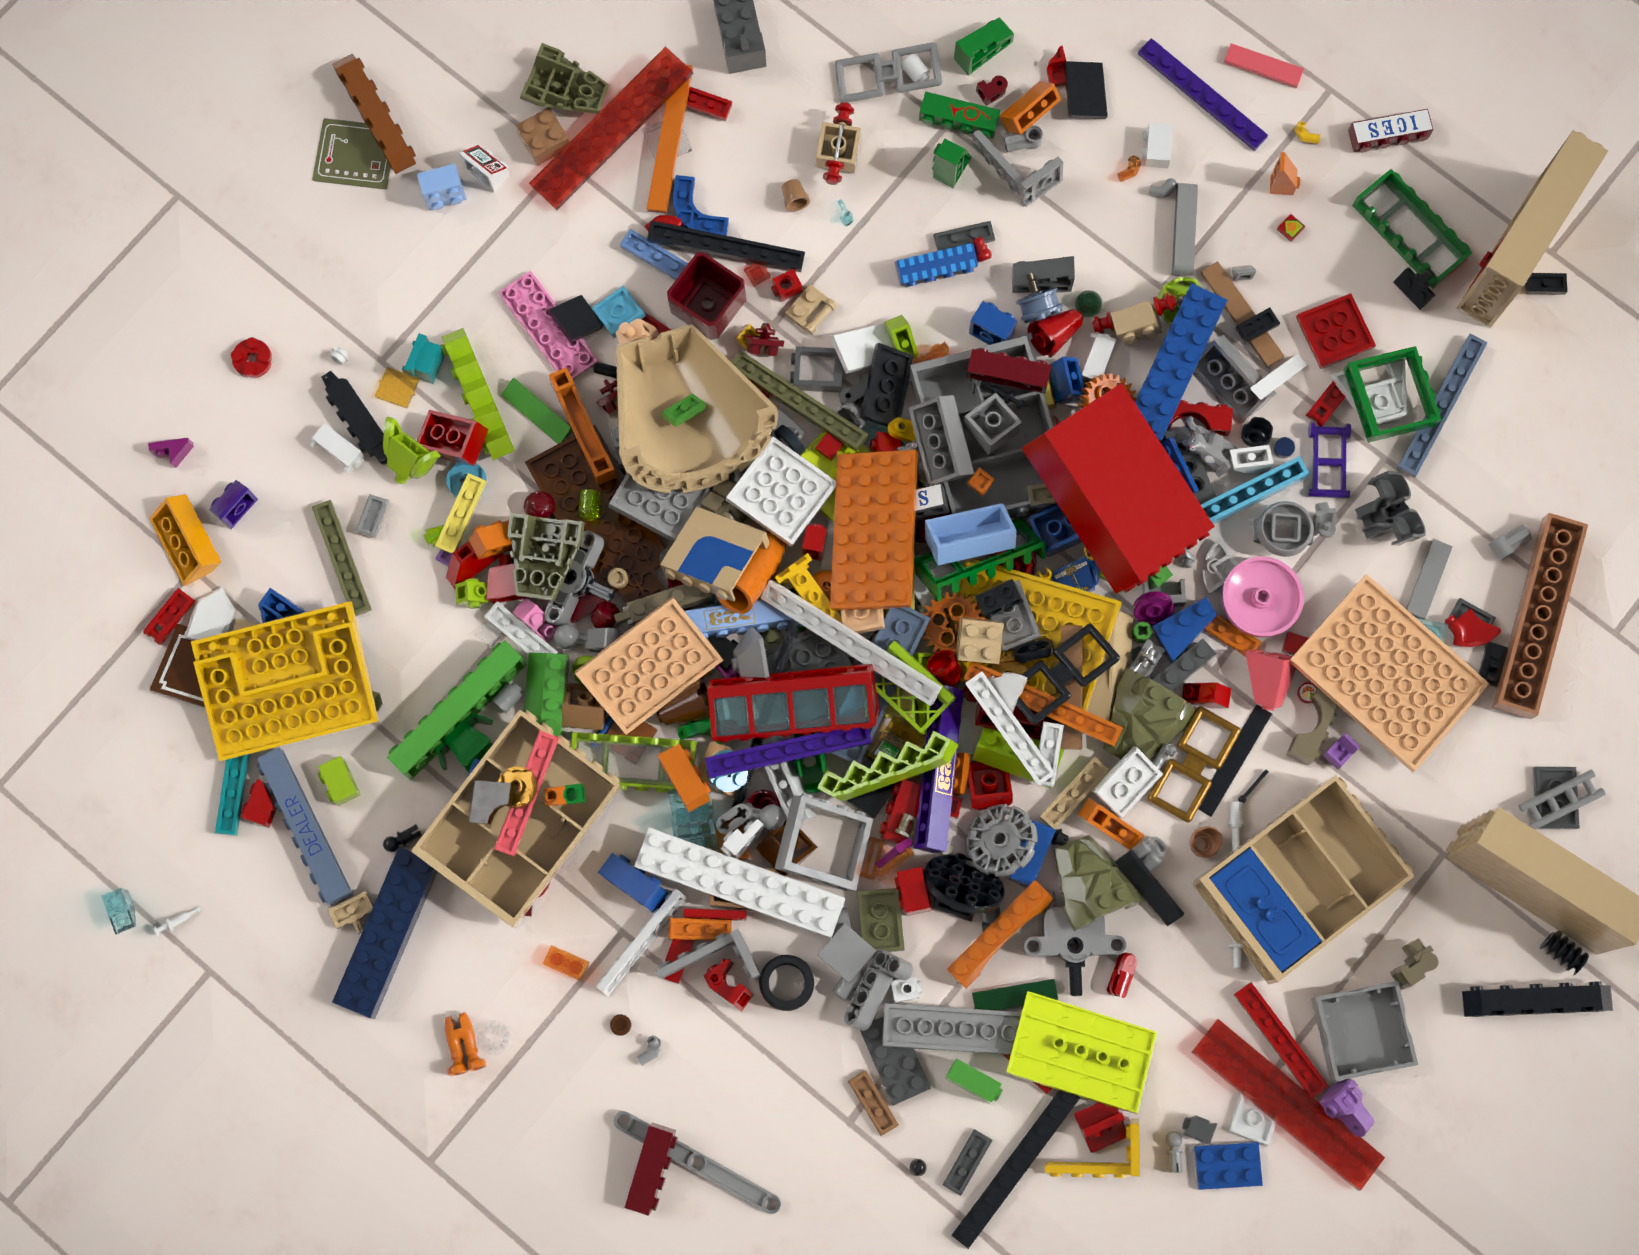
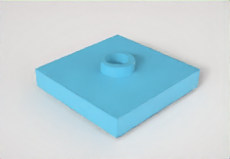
M624 286L592 307V310L613 338L617 337L615 333L623 322L629 324L635 319H642L646 316Z

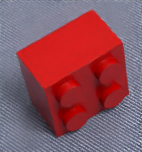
M922 867L897 872L898 877L894 878L896 889L899 892L901 891L902 898H899L901 911L905 912L908 916L933 911Z

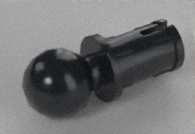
M415 824L402 832L398 831L397 837L389 836L385 838L383 848L387 852H395L400 844L405 847L406 843L421 837L422 834L420 831L411 834L419 829Z

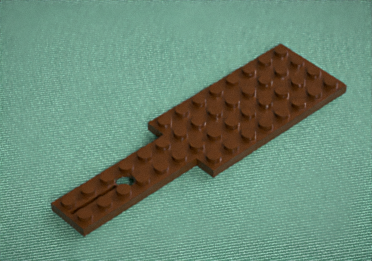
M593 425L611 460L617 478L601 485L597 484L575 435L525 461V464L540 491L547 492L553 497L555 502L553 515L556 519L585 522L583 532L591 531L603 538V549L591 571L597 579V583L615 592L619 591L625 603H629L665 591L654 572L660 568V553L665 548L656 532L608 507L623 481L624 475L596 425ZM622 568L626 571L628 583L624 588L615 589L610 586L607 577L612 569ZM710 671L707 672V673H706L704 676H702L700 679L702 680V679H704V678L710 676V675H711V672H710Z

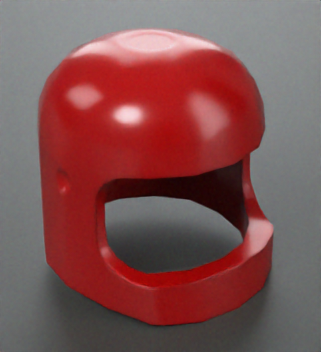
M941 650L932 655L927 662V670L943 685L951 687L960 680L962 670L952 650Z

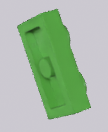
M690 394L662 411V417L677 427L705 410L706 403L694 394Z

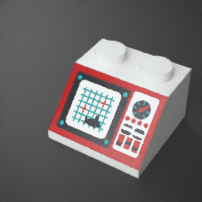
M476 145L460 153L465 169L493 192H496L510 176L507 169L508 165L501 159H495L493 153L487 148L483 149Z

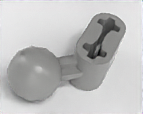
M562 624L554 632V641L560 648L570 649L576 644L585 645L584 649L586 651L594 653L601 652L620 637V631L617 629L592 628L588 629L587 633H581L570 624Z
M743 802L720 816L716 821V828L720 833L728 834L731 830L735 831L749 820L756 821L758 819L764 824L765 829L775 831L784 824L785 814L779 806L774 804L758 809L754 808L749 802ZM742 809L747 810L745 815L737 817L732 822H730V824L728 825L729 827H725L724 824L727 820H731L739 814H741V812L743 811Z

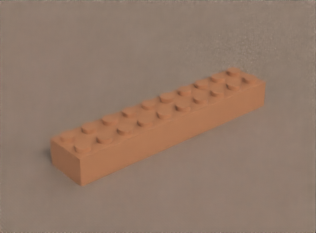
M1548 513L1542 518L1492 708L1528 719L1538 716L1588 524Z

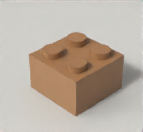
M550 107L516 125L518 135L537 166L571 148L568 136Z

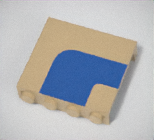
M696 506L660 565L664 575L671 580L677 579L686 586H695L704 593H713L722 600L735 601L736 599L732 592L733 588L758 547L767 549L770 542L764 531Z

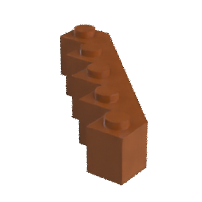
M350 54L332 64L334 70L394 173L397 174L415 165L416 162L413 157L416 154L411 145L407 146L401 136L403 132L399 124H394L389 115L390 109L385 101L382 102L377 95L376 90L378 89L374 81L367 78L363 71L365 67L361 59H356L353 54Z

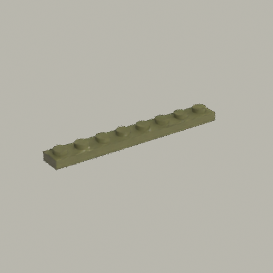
M740 351L731 361L755 386L826 433H829L855 452L868 439L866 432L744 352Z

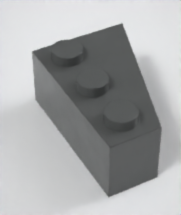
M1074 256L1013 263L1012 293H1031L1026 274L1032 272L1039 291L1057 287L1058 291L1056 292H1071L1075 280Z

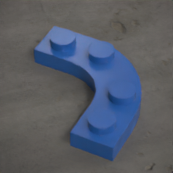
M676 175L673 205L675 213L681 219L682 224L686 228L727 236L729 218L702 214L696 209L693 203L695 177Z

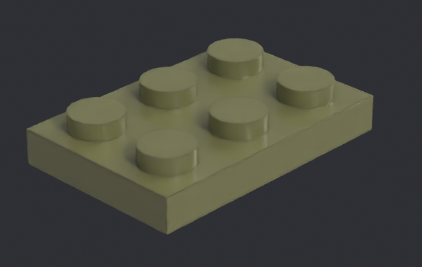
M896 888L857 891L861 937L875 950L883 949L887 952L904 951L899 891Z

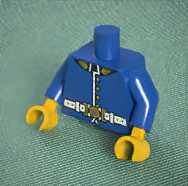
M1085 547V557L1053 572L1047 566H1044L1047 569V573L1045 575H1042L1039 571L1037 573L1041 578L1093 592L1095 586L1099 583L1100 569L1090 553H1087Z

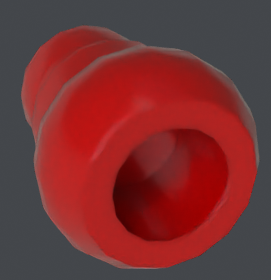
M982 237L973 239L972 243L977 262L991 259L992 252L985 245L984 239Z

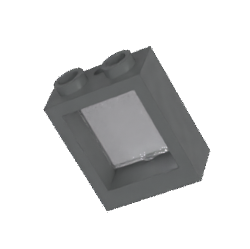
M796 346V352L791 355V365H795L794 372H790V383L802 391L840 393L842 390L843 366L835 348Z

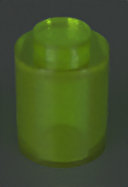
M592 489L580 491L579 516L583 520L593 521L594 518L599 516V491Z

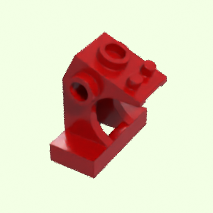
M723 958L720 960L721 964L709 967L707 973L703 976L710 989L742 1012L754 994L740 983L735 987L727 984V974L735 963L730 959L725 960Z

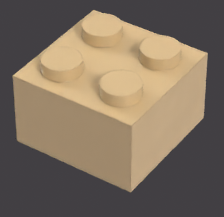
M960 617L956 658L962 661L999 664L1004 623L998 620Z

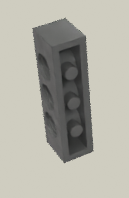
M1187 426L1165 433L1160 443L1168 438H1174L1177 446L1184 450V454H1182L1187 466L1191 467L1192 472L1190 473L1200 488L1194 494L1199 503L1203 504L1217 497L1199 455L1191 453L1182 444L1184 439L1191 437Z

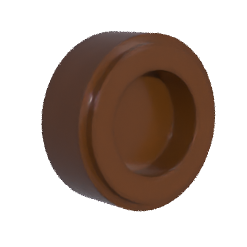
M623 1014L614 1016L610 1022L612 1032L619 1036L628 1034L632 1027L631 1020Z

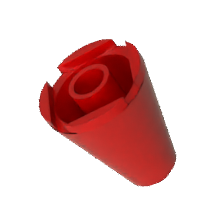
M1070 309L1038 321H1033L1027 328L1028 334L1031 333L1033 337L1030 340L1033 347L1040 355H1048V358H1051L1083 325V316L1079 311Z

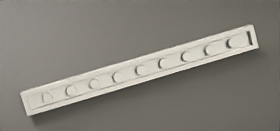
M774 580L768 581L761 596L762 600L863 664H872L874 671L931 706L934 703L942 686Z

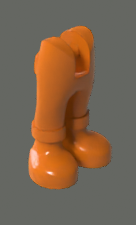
M466 1012L459 1013L461 1024L459 1029H455L452 1016L445 1017L446 1040L451 1052V1060H454L453 1065L447 1069L448 1076L468 1072L463 1059L461 1039L463 1040L465 1053L468 1057L469 1071H476L486 1067V1061L477 1055L478 1049L476 1048L473 1026Z

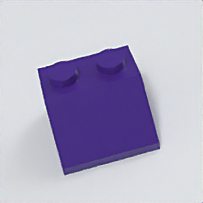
M237 480L226 486L225 492L211 503L209 509L231 529L258 500L245 485Z

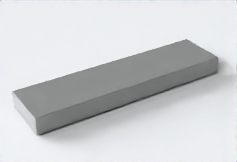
M1433 539L1406 608L1414 617L1421 620L1426 619L1453 547L1436 539Z

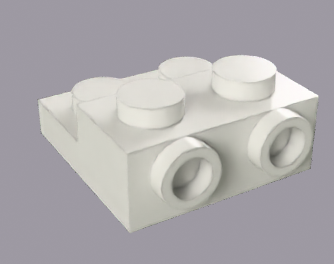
M758 819L755 822L751 820L743 829L744 834L738 829L734 832L731 830L723 839L722 852L729 857L739 859L765 830L764 824Z

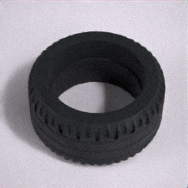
M780 955L774 957L766 963L760 973L759 988L765 1001L775 1009L782 1011L796 1010L805 1005L813 993L814 976L812 970L804 960L797 956ZM782 965H792L798 968L805 980L802 993L790 1001L776 998L769 988L770 975L776 968Z

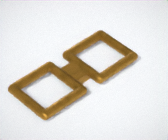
M1202 706L1197 707L1177 743V747L1188 755L1183 764L1174 759L1167 761L1162 770L1163 775L1156 781L1148 795V801L1187 823L1191 822L1212 785L1211 780L1201 775L1206 764L1216 770L1222 767L1241 729ZM1202 716L1231 732L1216 760L1187 744ZM1172 769L1202 784L1187 813L1157 797Z

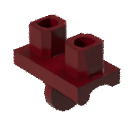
M763 323L761 328L755 329V333L760 335L744 334L743 339L748 342V353L759 355L761 345H765L764 354L769 356H777L779 347H784V340L770 336L775 335L776 331L771 329L769 323Z
M605 379L603 381L605 387L599 391L602 395L608 391L610 394L596 402L609 415L617 410L613 399L618 397V391L613 390V388L617 387V380L609 383Z

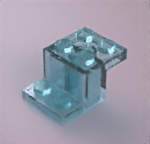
M668 790L674 837L720 853L711 792L708 793L709 802L688 813L676 790Z

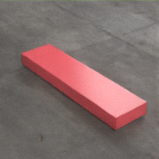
M1232 43L1224 60V63L1295 88H1297L1304 70L1302 67Z

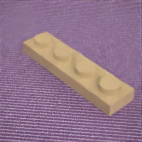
M1094 756L1039 818L1049 827L1057 829L1110 770Z

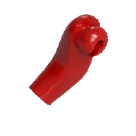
M659 215L652 220L683 227L681 219L675 216ZM651 221L644 226L648 232Z

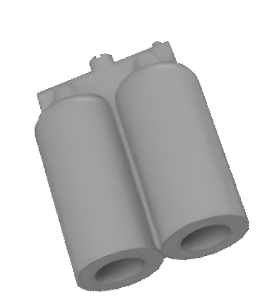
M1158 837L1144 839L1132 848L1149 871L1162 862V858L1165 857L1164 854L1167 852L1166 845Z

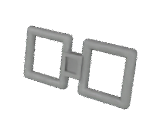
M935 42L894 49L892 51V61L881 62L880 54L872 53L840 59L835 62L839 100L841 103L884 96V83L896 82V90L899 93L940 86L942 84L938 47ZM930 51L934 79L903 84L900 56ZM873 61L877 89L847 95L843 67Z

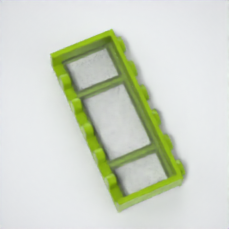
M572 732L571 748L575 750L577 747L586 754V759L589 762L594 760L603 767L605 774L612 773L620 779L621 790H627V786H634L636 791H648V788H656V792L668 793V789L675 788L660 764L658 754L680 744L683 750L687 748L692 757L690 763L694 766L697 741Z

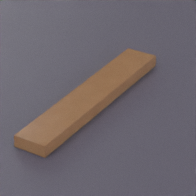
M1218 261L1201 271L1200 274L1214 294L1228 300L1224 308L1236 325L1255 316L1253 310ZM1268 332L1249 342L1266 368L1284 358L1283 353Z
M1061 626V644L1082 629L1083 626ZM1082 638L1065 651L1064 654L1083 676ZM1074 679L1065 686L1071 693V698L1066 702L1082 709V687ZM1064 725L1061 750H1082V732Z

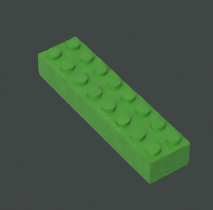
M505 640L502 643H497L493 647L492 653L487 658L483 657L478 662V667L473 672H468L463 677V682L458 687L454 686L448 692V697L444 701H439L433 707L434 711L429 716L425 715L418 722L419 726L414 731L410 730L403 737L404 741L399 746L395 745L390 749V755L387 758L408 779L412 780L437 755L436 748L462 721H465L471 714L478 715L507 682L510 683L527 666L522 656Z

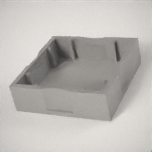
M1398 981L1311 998L1330 1082L1418 1065L1412 1036L1406 1024L1405 1007Z

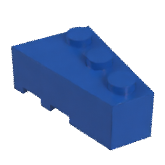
M1207 597L1152 627L1153 634L1160 646L1165 649L1164 653L1171 664L1179 658L1215 619L1217 614Z
M612 852L598 873L652 913L657 908H660L669 894L660 886L662 882L652 875L648 878L644 875L646 871L631 866L629 864L631 861L622 854L618 857Z

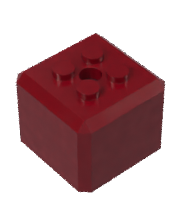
M704 252L694 255L667 291L670 312L686 324H693L710 340L719 338L746 302L744 279ZM705 300H712L714 304L711 308H705L703 302Z

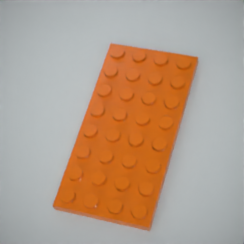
M916 450L838 454L830 609L832 611L912 607L918 452Z

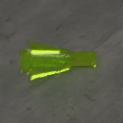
M444 525L425 529L426 533L423 536L428 545L432 544L435 547Z

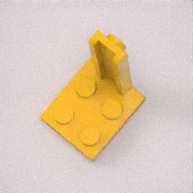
M808 553L772 579L782 586L790 582L802 599L842 623V617L837 611L830 609L829 599L807 570L809 568L807 563L812 560Z
M1131 1118V1123L1126 1124V1140H1131V1146L1127 1145L1126 1160L1131 1163L1049 1161L1046 1163L1045 1173H1050L1051 1177H1062V1173L1071 1174V1177H1084V1174H1092V1177L1104 1178L1105 1174H1114V1178H1127V1175L1140 1177L1139 1119Z

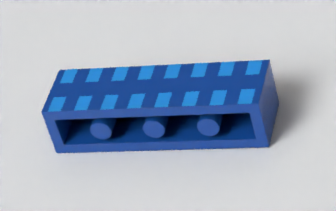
M970 243L895 261L899 284H905L906 288L917 285L916 281L924 280V283L936 281L935 277L941 275L945 279L955 276L954 272L962 271L963 274L974 272V268L978 267L974 245Z

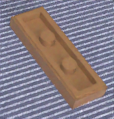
M866 1070L848 1081L880 1136L899 1125Z

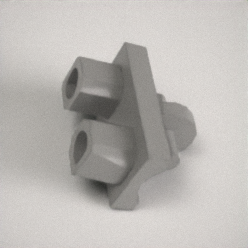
M1328 502L1315 504L1316 512L1313 515V536L1319 534L1324 538H1330L1336 532L1334 525L1337 515L1336 509H1330Z
M1147 639L1130 669L1144 677H1149L1165 649Z

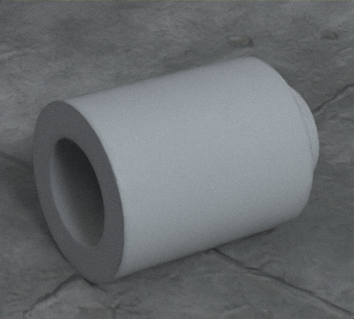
M507 682L491 701L507 714L523 696L520 693L522 689L515 682L512 684Z

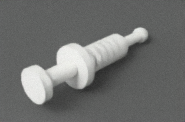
M196 907V909L190 912H183L170 920L166 918L167 923L158 928L156 926L153 927L157 936L160 935L159 932L170 928L171 931L174 930V926L188 920L190 915L199 912L201 908Z

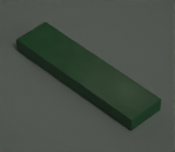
M1055 979L972 993L974 1009L1002 1010L1024 1006L1027 991L1058 1000Z

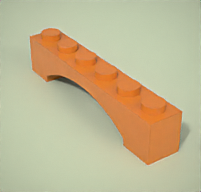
M567 367L549 374L551 386L597 484L601 485L617 478L611 460L590 421Z
M1034 880L947 970L967 989L981 975L980 972L999 948L1024 924L1037 914L1040 915L1054 900L1052 896Z

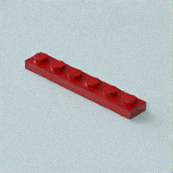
M1248 983L1234 994L1235 998L1309 1097L1312 1099L1329 1086L1253 983Z

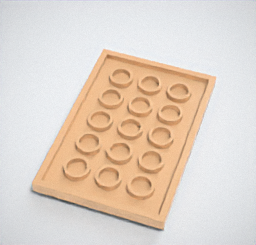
M672 596L577 669L575 674L627 735L722 662L723 658Z

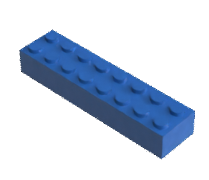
M1193 283L1190 284L1135 400V404L1160 442L1228 301Z

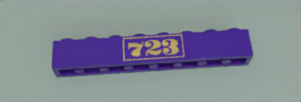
M944 685L956 699L927 728L925 746L933 731L953 740L957 744L959 743L964 690ZM936 698L930 706V711L938 710L943 703ZM957 749L949 764L922 773L914 849L930 853L947 852Z

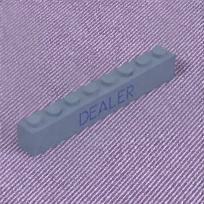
M278 747L258 757V771L262 776L265 775L268 781L265 785L269 793H274L275 806L279 812H283L285 816L283 822L288 830L291 829L294 835L292 841L295 847H300L303 853L300 856L306 867L309 866L312 872L309 876L313 884H317L320 889L318 895L321 901L332 906L354 895L284 750Z

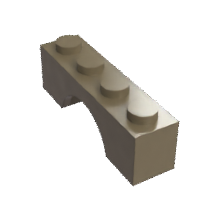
M1318 687L1310 699L1314 701L1312 704L1317 711V725L1310 733L1295 735L1286 753L1287 756L1306 765H1310L1314 761L1317 762L1321 754L1319 747L1321 743H1325L1329 735L1327 728L1329 724L1332 725L1337 715L1334 712L1338 705Z

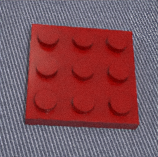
M1351 293L1296 315V319L1320 369L1373 349L1376 346Z

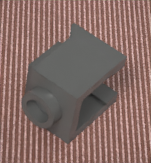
M1197 1115L1186 1117L1182 1125V1129H1184L1183 1134L1210 1144L1217 1123L1209 1124V1120Z

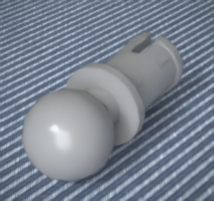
M1173 1131L1166 1136V1144L1170 1147V1150L1166 1151L1169 1158V1173H1182L1181 1153H1183V1150H1179V1146L1182 1144V1136L1178 1132Z

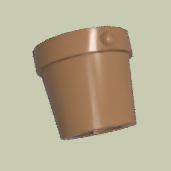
M792 179L782 185L784 204L788 211H799L809 205V196L799 180Z

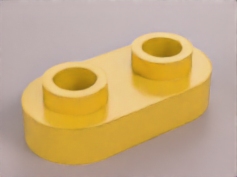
M898 417L889 423L888 432L893 438L909 443L915 441L916 436L911 420Z

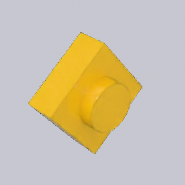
M750 323L746 324L734 338L746 351L748 342L743 340L744 334L760 335L755 333V329Z

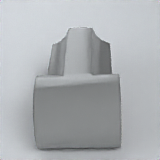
M1032 125L1021 135L1015 133L1003 135L1007 153L1025 148H1039L1043 138L1042 129L1039 126ZM1037 135L1039 138L1036 140H1032L1029 138V136Z
M1521 525L1510 533L1496 538L1488 545L1499 561L1514 553L1517 548L1532 540L1531 532L1527 527Z

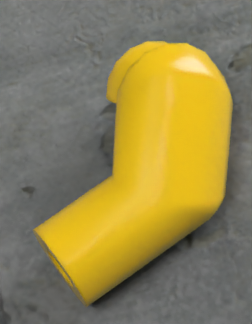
M1297 122L1294 131L1302 142L1319 144L1320 134L1309 133L1305 122Z

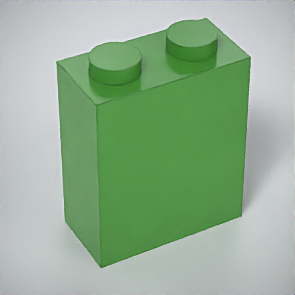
M957 1058L945 1077L946 1080L987 1103H992L993 1100L996 1102L1003 1091L1000 1088L1002 1083Z

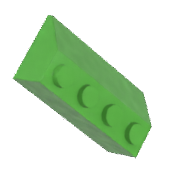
M529 652L524 712L528 710L536 716V722L540 725L543 722L553 729V735L563 736L562 706L567 691L570 656L567 654Z

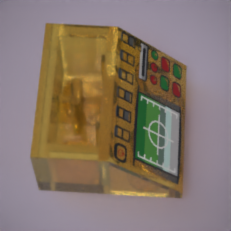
M894 715L868 756L875 760L879 751H882L897 759L906 741L923 748L926 743V736Z

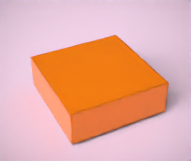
M979 467L968 480L967 485L983 497L995 482V479Z

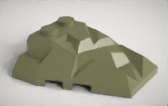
M541 43L520 99L537 106L599 114L609 84L591 71L585 72L580 69V63L577 61L570 62L564 57L565 53L561 50Z
M510 513L507 534L508 539L512 543L513 551H510L511 558H514L515 569L513 570L516 596L555 601L582 543L585 522Z
M1126 668L1116 686L1115 704L1112 705L1111 710L1113 711L1111 722L1123 727V730L1115 747L1104 743L1103 749L1121 760L1133 746H1136L1150 760L1159 752L1164 744L1169 743L1187 727L1196 710L1185 699L1149 677H1144L1130 668Z
M1090 835L1053 850L1057 874L1061 877L1062 886L1060 891L1061 894H1064V913L1074 931L1086 927L1096 919L1124 907L1129 909L1144 902L1142 895L1115 864V861Z

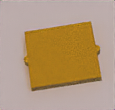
M387 367L382 380H379L380 385L375 397L408 408L412 396H415V389L420 379Z

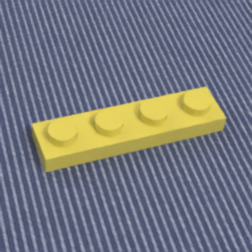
M469 473L467 474L436 542V548L451 554L457 550L485 489L486 480Z

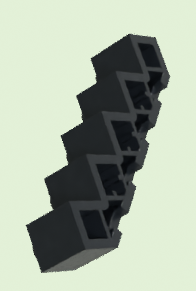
M1602 981L1589 982V986H1572V983H1559V987H1543L1542 984H1529L1530 988L1513 989V985H1501L1500 989L1483 990V986L1470 987V991H1462L1464 1017L1613 1011L1611 985H1602Z

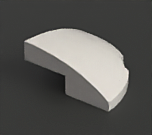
M1221 539L1210 548L1205 557L1207 562L1205 570H1203V580L1209 594L1222 589L1227 575L1238 565Z
M1003 673L1001 677L994 678V675L989 677V682L1013 713L1017 700L1023 692L1027 677L1015 673Z

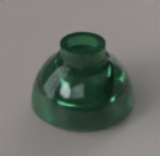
M1093 290L1083 291L1075 300V308L1082 316H1096L1102 309V298Z

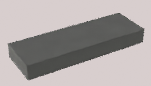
M991 221L933 234L937 251L970 244L973 239L982 237L985 243L995 241Z
M974 1129L942 1185L961 1196L993 1140Z

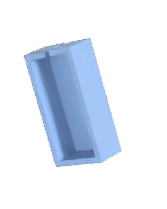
M1003 503L925 520V540L930 550H932V555L938 566L1016 548V528Z

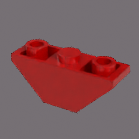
M467 541L452 553L446 579L455 589V584L473 578L504 553L478 560L470 541Z

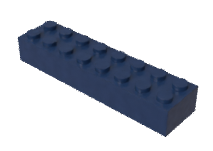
M398 847L332 1001L336 1005L371 1019H375L438 873L437 870L413 852Z

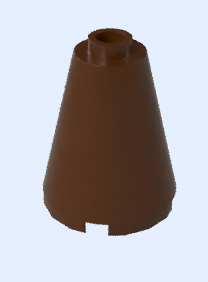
M701 679L697 680L659 709L657 717L660 723H664L667 726L710 719L706 684L701 683Z

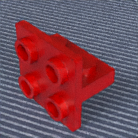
M1098 1102L1074 1113V1117L1091 1153L1126 1138V1126L1123 1122L1125 1119L1122 1112H1119L1117 1108Z

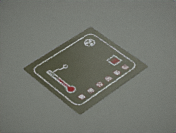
M324 118L312 180L387 189L391 167L366 124Z

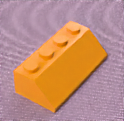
M183 494L165 498L149 517V520L183 586H187L213 572L221 563V560L187 495Z

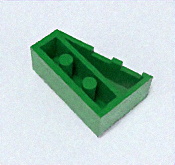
M944 139L942 144H937L933 152L935 154L932 170H934L933 178L954 188L972 156H970L966 149Z

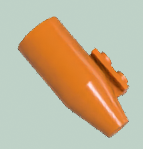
M768 530L766 534L770 544L767 549L758 547L732 590L736 600H722L716 595L719 602L732 612L739 614L749 612L763 593L768 581L773 579L780 568L787 544Z

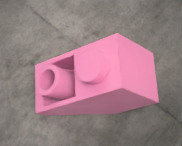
M525 598L512 612L545 642L549 643L554 637V632L558 626L548 622L545 619V613L529 599Z

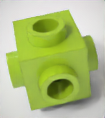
M471 578L455 584L456 604L467 605L469 609H476L488 602L486 600V582H479V579Z

